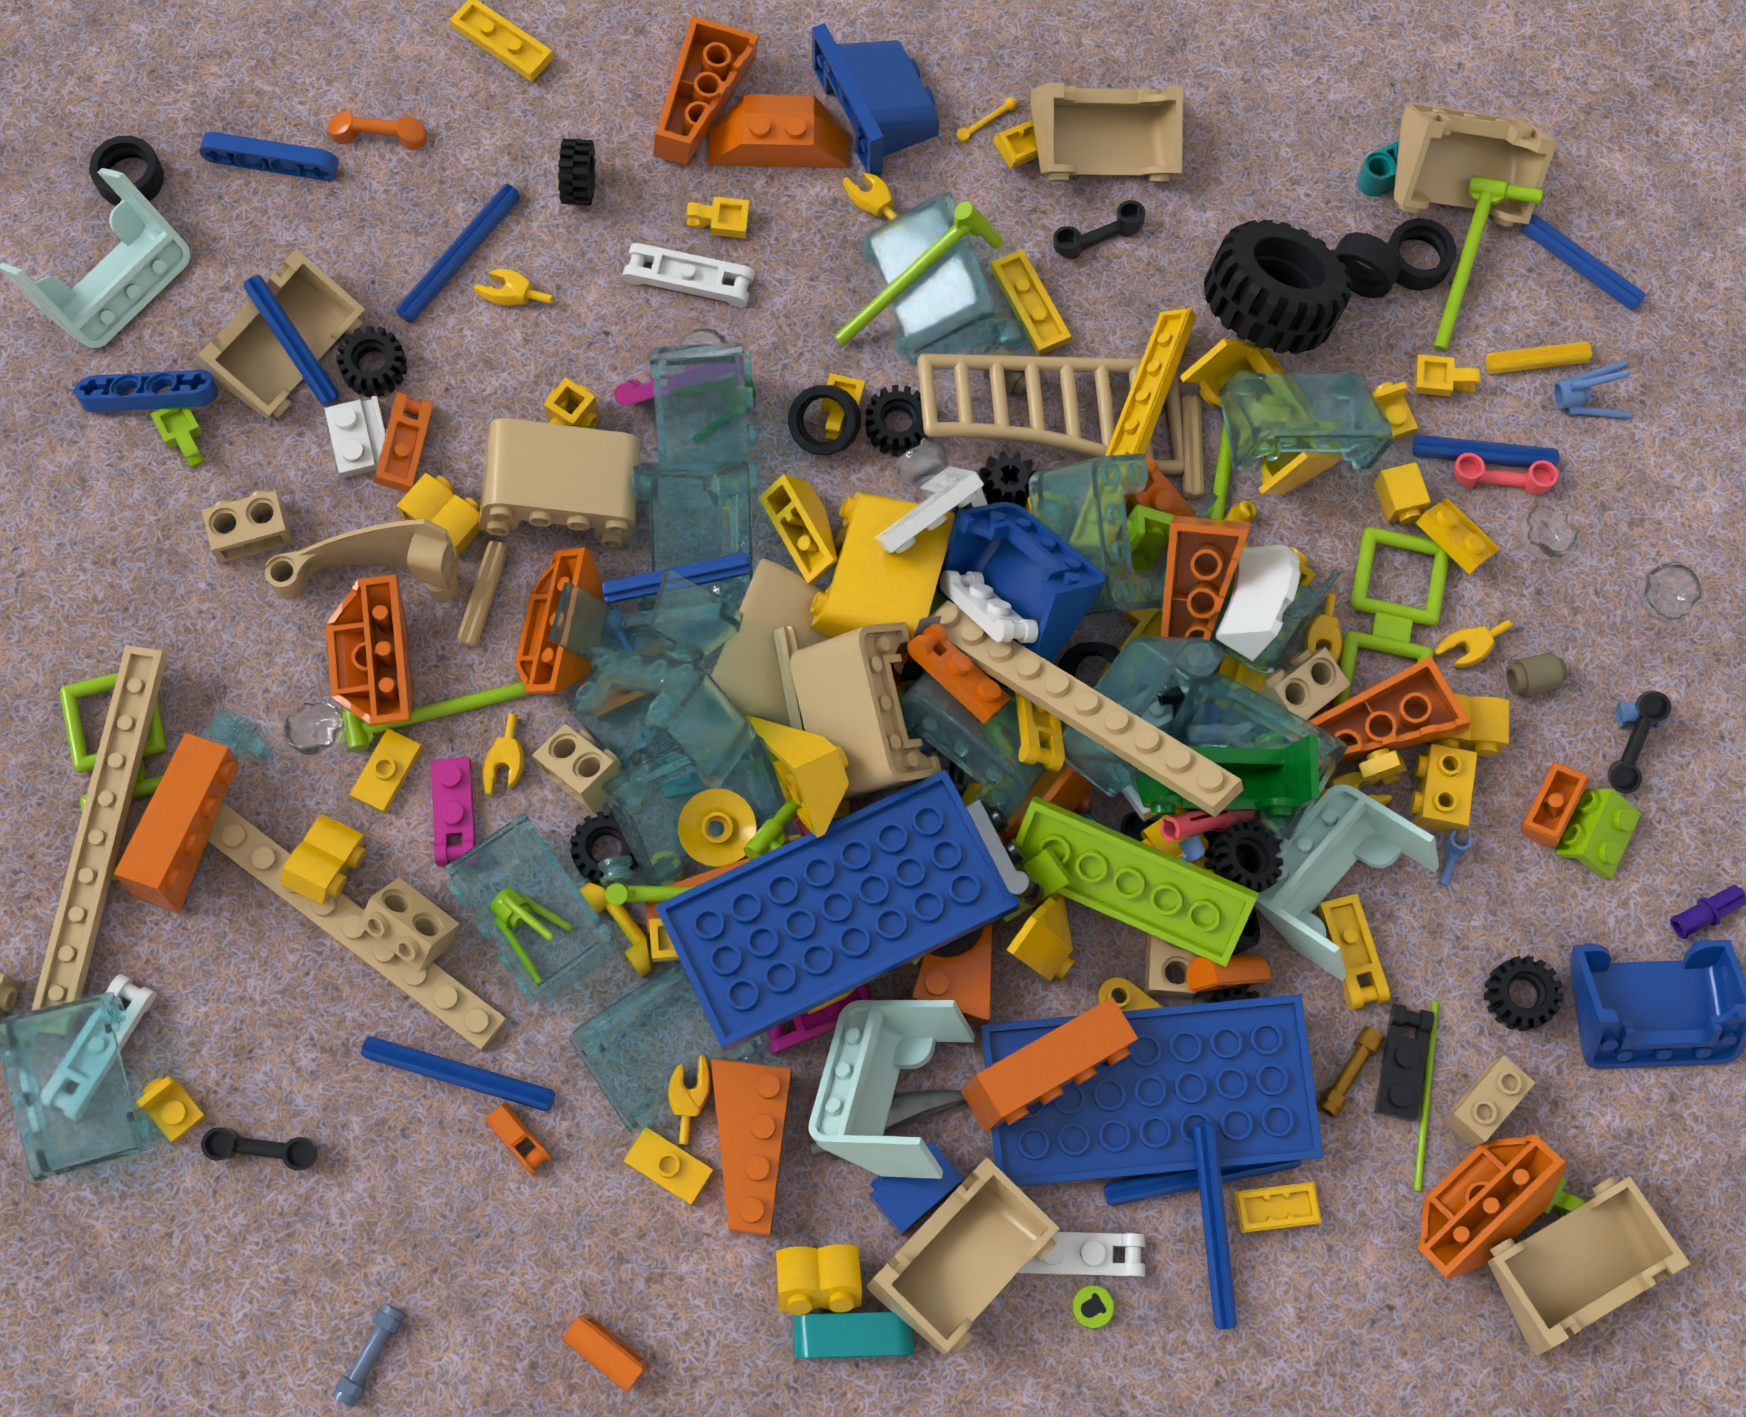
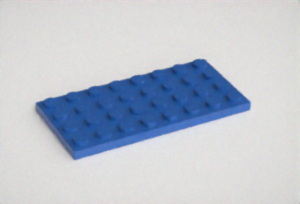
M945 769L830 823L825 835L819 838L811 832L655 905V908L723 1052L1019 910V903L1015 896L1007 889L962 798Z
M1302 994L1122 1011L1138 1037V1040L1128 1047L1131 1055L1113 1066H1110L1108 1061L1103 1062L1095 1067L1098 1074L1077 1086L1073 1080L1061 1088L1064 1093L1044 1106L1038 1101L1027 1109L1030 1113L1017 1122L1008 1125L1005 1121L991 1129L995 1165L1017 1187L1197 1170L1193 1126L1204 1122L1213 1123L1216 1127L1220 1168L1324 1158ZM1077 1016L981 1025L985 1069Z

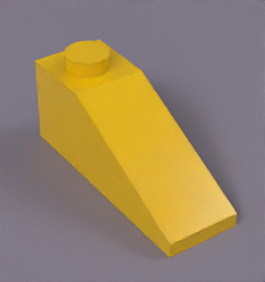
M783 474L758 498L807 584H814L838 562L827 511L810 482Z

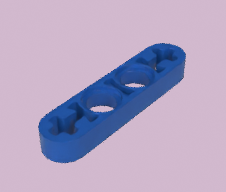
M217 132L205 133L199 149V154L212 163L323 181L334 180L339 165L337 156L323 149Z
M205 370L89 376L77 383L74 388V394L82 408L87 412H108L205 406L216 399L218 388L209 372ZM172 386L168 391L156 394L160 389ZM137 388L133 393L121 396L125 391Z

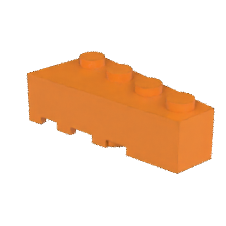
M692 15L656 130L653 156L686 166L689 164L755 60L760 35Z
M1174 516L1170 522L1157 675L1189 679L1196 678L1252 523Z
M1429 656L1292 730L1294 742L1308 735H1317L1319 770L1367 758L1368 754L1380 749L1388 748L1391 752L1462 734L1469 731L1471 721L1436 663Z
M185 732L114 872V875L136 899L180 914L227 789L234 781L238 771V760L229 747Z
M992 923L984 926L982 935L974 947L960 956L944 958L929 953L924 955L912 1000H955L968 1023L977 1026L988 1024L990 1016Z
M1111 997L977 1073L964 1086L961 1093L986 1133L1005 1121L1008 1125H1011L1030 1113L1027 1108L1038 1101L1044 1106L1064 1093L1061 1088L1073 1080L1077 1086L1098 1074L1095 1067L1103 1062L1108 1061L1109 1065L1113 1066L1131 1055L1128 1047L1137 1041L1138 1037L1114 998Z
M711 1059L730 1233L771 1238L792 1079L791 1068Z

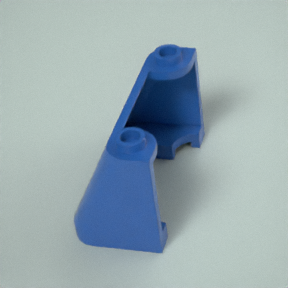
M999 502L956 512L936 590L950 602L954 603L940 588V577L943 571H958L960 575H965L969 571L981 572L984 577V584L993 588V592L1001 600L1008 602L1020 617L1036 621L1038 625L1037 640L1034 643H1018L1052 663L1099 596L1105 581V575L1099 568L1026 509L1014 503Z
M1699 940L1689 948L1684 959L1680 961L1610 963L1609 951L1601 945L1593 943L1574 945L1569 963L1581 1050L1585 1063L1589 1067L1595 1069L1718 1065L1734 1061L1744 1052L1746 1047V979L1730 940Z

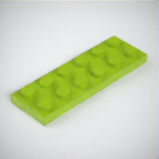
M1036 796L1030 802L1015 840L1025 855V859L1021 861L1022 863L1050 846L1072 877L1071 882L1056 891V893L1224 967L1227 966L1259 894L1256 891Z

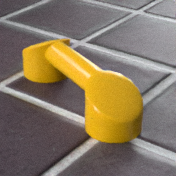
M593 883L585 884L578 889L582 898L595 915L607 909L632 943V946L623 953L641 977L652 970V955L647 936L623 904L612 905L607 901L605 896L607 889Z

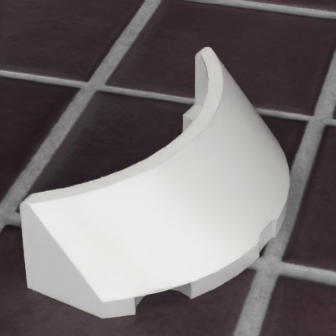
M1282 544L1249 547L1242 550L1235 570L1232 595L1222 622L1216 632V639L1251 661H1254L1278 635L1284 624L1282 623V615L1288 605L1294 600L1300 578V560L1295 551Z

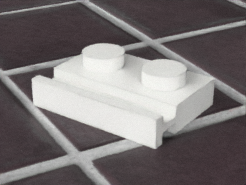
M377 395L372 396L371 400L361 402L360 399L324 408L341 479L375 471L377 468L386 433Z

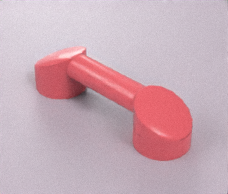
M1474 453L1460 455L1453 465L1455 479L1460 485L1467 488H1472L1477 483L1523 487L1527 493L1539 495L1549 491L1558 479L1557 468L1551 462L1545 460L1534 462L1526 473L1485 469L1484 461Z

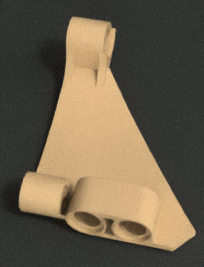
M427 519L397 521L353 530L323 540L299 551L273 556L265 564V577L278 596L289 599L301 594L309 579L316 572L332 565H375L410 569L414 579L423 582L428 595L438 603H447L455 599L461 587L457 576L459 557L448 531ZM293 572L290 579L278 582L279 577L283 573Z

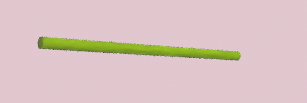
M1436 1001L1431 1002V1012H1434V1023L1430 1033L1425 1064L1413 1188L1415 1192L1422 1191L1439 1002Z

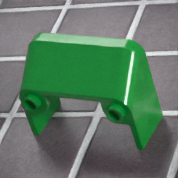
M1308 735L1283 749L1188 746L1242 779L1243 791L1223 810L1268 811V817L1287 818L1292 817V810L1300 809L1320 800L1317 735ZM1131 765L1142 805L1145 808H1151L1152 815L1176 814L1175 809L1203 810Z

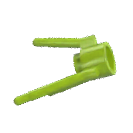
M507 887L494 898L490 905V910L497 916L494 925L504 933L536 985L542 986L543 979L510 926L518 928L526 922L549 941L554 938L553 934L531 915L532 911L566 931H571L573 926L558 915L534 902L526 893L520 895L513 887Z

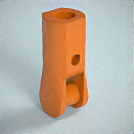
M508 1103L500 1105L486 1118L485 1122L532 1176L536 1173L534 1169L545 1159L548 1161L552 1159L545 1147ZM530 1139L536 1147L523 1157L517 1149Z

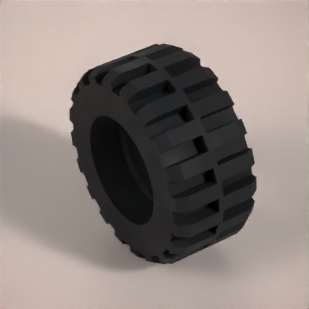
M1252 220L1236 226L1225 235L1205 276L1204 293L1213 315L1221 319V324L1227 330L1231 329L1236 332V337L1243 341L1247 339L1255 343V347L1263 350L1270 348L1275 353L1283 354L1290 351L1291 354H1299L1305 350L1315 349L1329 338L1351 298L1352 285L1345 263H1340L1339 255L1334 250H1329L1324 241L1320 238H1313L1308 235V231L1302 228L1298 230L1292 228L1291 224L1284 222L1276 224L1273 223V220H1262L1259 223L1256 220Z

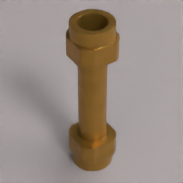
M1369 1026L1363 1027L1353 1042L1356 1046L1355 1050L1331 1088L1327 1087L1321 1094L1317 1102V1108L1329 1117L1337 1119L1348 1102L1345 1098L1346 1094L1370 1056L1374 1057L1380 1050L1385 1037L1379 1031Z

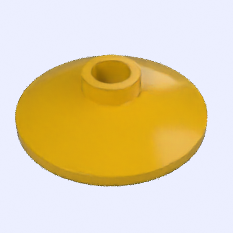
M721 788L707 789L694 795L683 807L678 820V836L686 853L698 863L710 867H722L742 859L746 855L743 849L756 834L757 829L754 812L747 801L737 793ZM712 822H719L723 826V833L720 836H713L709 832V825Z

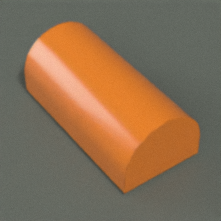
M1553 761L1521 826V832L1527 838L1542 846L1557 847L1585 791L1590 776Z
M1259 954L1231 955L1226 967L1204 957H1196L1189 963L1186 972L1188 990L1192 992L1226 990V988L1232 987L1238 989L1241 986L1251 987L1269 982L1272 979L1267 961Z
M589 1314L578 1316L562 1339L565 1344L626 1393L630 1392L649 1367L647 1360Z

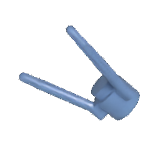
M1628 362L1613 363L1575 377L1557 380L1554 383V397L1558 409L1567 408L1568 416L1583 414L1631 419L1633 417L1631 412L1583 406L1584 402L1590 401V387L1629 377L1630 372L1628 370L1612 373L1626 368Z

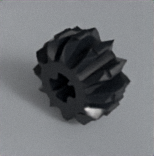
M1004 450L1000 452L999 460L989 456L986 460V467H981L978 476L984 483L982 490L986 494L985 498L988 505L995 502H1009L1026 508L1027 499L1039 492V487L1036 483L1039 482L1040 474L1039 471H1032L1034 464L1032 459L1021 462L1019 451L1014 454L1013 458H1008ZM1006 479L1008 485L1004 484L1002 480ZM1009 479H1010V480H1013V481L1015 482V484H1014V485H1011V482L1009 481Z

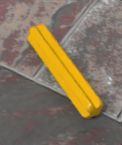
M1585 341L1491 352L1487 354L1484 364L1486 372L1489 374L1582 364L1590 361L1592 350L1591 344Z

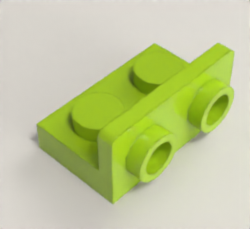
M1137 504L1128 518L1124 517L1121 520L1118 533L1112 540L1108 553L1101 556L1102 563H1105V578L1114 580L1122 567L1146 574L1169 542L1170 522L1176 515Z

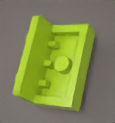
M1585 789L1555 853L1561 858H1576L1598 877L1612 879L1641 813L1614 789Z

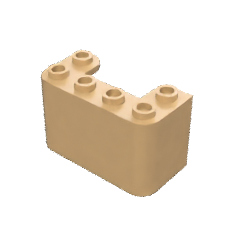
M511 418L491 421L485 446L478 529L487 530L492 535L505 536L518 527L519 520H525L534 526L540 527L560 524L567 525L569 529L575 531H585L589 528H594L593 537L600 542L601 546L611 549L621 548L623 545L628 546L636 527L641 439L633 434Z
M906 622L867 625L797 650L791 656L790 672L805 731L824 736L835 747L839 745L847 757L849 767L845 769L849 785L842 800L882 793L922 781L942 771L938 756L927 757L919 750L918 747L923 746L921 738L908 740L891 665L902 662L901 654H896L898 647L910 641Z

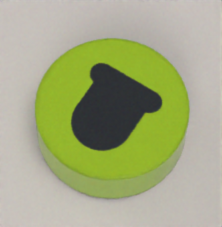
M1092 1285L1080 1289L1075 1294L1071 1310L1073 1317L1080 1325L1095 1329L1109 1322L1114 1312V1303L1112 1297L1105 1289Z

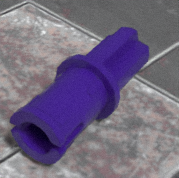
M1732 885L1710 898L1701 897L1697 900V905L1678 915L1672 916L1670 924L1681 939H1686L1689 935L1709 924L1716 926L1720 924L1722 917L1746 905L1745 891L1736 885Z

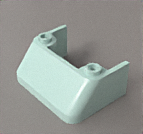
M101 168L97 173L122 199L111 211L109 217L110 227L121 242L77 285L70 289L63 281L54 277H44L34 283L21 269L3 262L0 264V271L36 308L78 342L91 348H100L106 345L188 265L190 260V250L186 242L126 175L106 168Z
M1345 784L1333 786L1325 792L1279 845L1281 852L1276 854V857L1283 858V865L1278 867L1282 870L1281 877L1276 879L1278 882L1258 894L1254 905L1294 950L1340 981H1343L1347 974L1341 949L1327 939L1324 923L1313 915L1312 912L1358 859L1370 867L1385 868L1393 864L1404 853L1435 873L1439 868L1435 837L1356 788Z
M856 1000L842 1009L838 1017L808 1126L811 1137L820 1148L879 1176L942 1179L943 1170L921 1137L883 1136L900 1069H917L927 1064L933 1056L936 1042H974L975 1034L955 1000Z

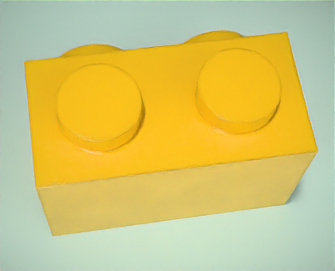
M1431 744L1422 755L1418 754L1414 765V777L1419 778L1418 790L1412 792L1409 803V813L1414 814L1413 824L1421 828L1451 833L1456 829L1457 835L1469 826L1477 752Z

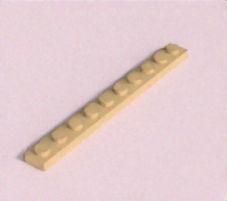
M949 600L929 616H942L940 625L946 630L948 640L963 654L967 655L979 669L1212 816L1216 817L1243 791L1242 779L1013 639L1008 643L996 642L965 612Z
M125 645L27 1030L65 1037L72 1036L168 654L161 650Z
M222 802L207 842L481 1052L484 1051L507 1022L503 1015L433 962L420 972L414 969L358 925L364 910L341 892L336 898L330 896L321 905L281 885L282 870L291 854Z

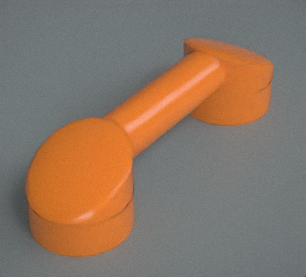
M341 111L330 119L327 127L331 139L338 144L350 143L356 138L357 132L397 135L400 144L408 150L420 149L427 141V134H425L426 131L423 124L410 116H403L397 119V121L358 118L353 117L349 111Z

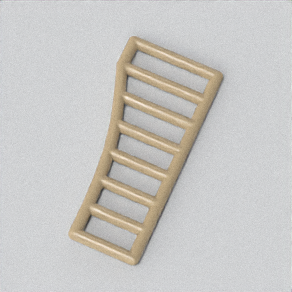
M921 354L917 359L924 433L929 437H969L1037 443L1104 459L1115 430L1109 373H1128L1131 389L1142 359ZM933 369H954L959 422H938ZM969 370H989L995 424L974 423ZM1004 370L1025 372L1030 428L1010 426ZM1176 370L1166 397L1173 460H1154L1151 439L1145 454L1158 464V469L1162 474L1182 475L1184 474L1182 407ZM1039 371L1060 373L1066 434L1045 429ZM1074 372H1094L1102 444L1081 437Z

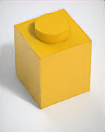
M1417 462L1381 470L1373 484L1387 524L1400 521L1401 525L1416 522L1431 503Z

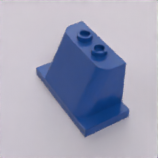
M825 23L812 28V68L826 95L835 92L855 131V152L866 173L876 176L881 175L884 156L938 136L939 120L934 107L933 93L928 86H923L916 61L913 58L909 59L898 40L836 44Z

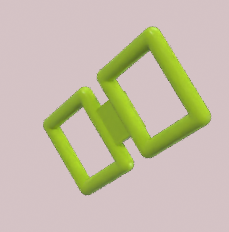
M1375 527L1364 529L1350 604L1354 610L1373 614L1370 634L1348 631L1344 636L1339 668L1351 685L1358 647L1416 659L1417 663L1429 656L1433 659L1434 652L1430 647L1409 642L1413 623L1435 626L1440 619L1450 556L1434 540ZM1376 543L1435 555L1426 610L1367 597ZM1351 685L1333 699L1332 708L1349 700Z
M118 673L65 685L60 689L59 694L73 768L79 773L94 769L97 753L87 754L77 698L113 690ZM157 700L148 732L149 740L145 744L132 798L155 793L163 775L147 779L143 757L162 753L166 749ZM87 794L83 795L80 799L81 811H83ZM115 864L111 881L118 880V878L114 875V872L118 864Z

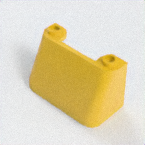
M857 492L852 497L847 496L839 511V516L843 518L842 525L848 528L831 585L824 593L819 591L811 604L810 613L814 614L810 628L833 638L867 625L906 622L911 641L919 619L929 615L955 514L948 511L945 513L947 519L938 527L930 531L927 528L923 529L914 536L916 542L905 551L898 554L896 551L888 553L882 550L874 537L921 503ZM908 642L901 644L896 654L906 652Z

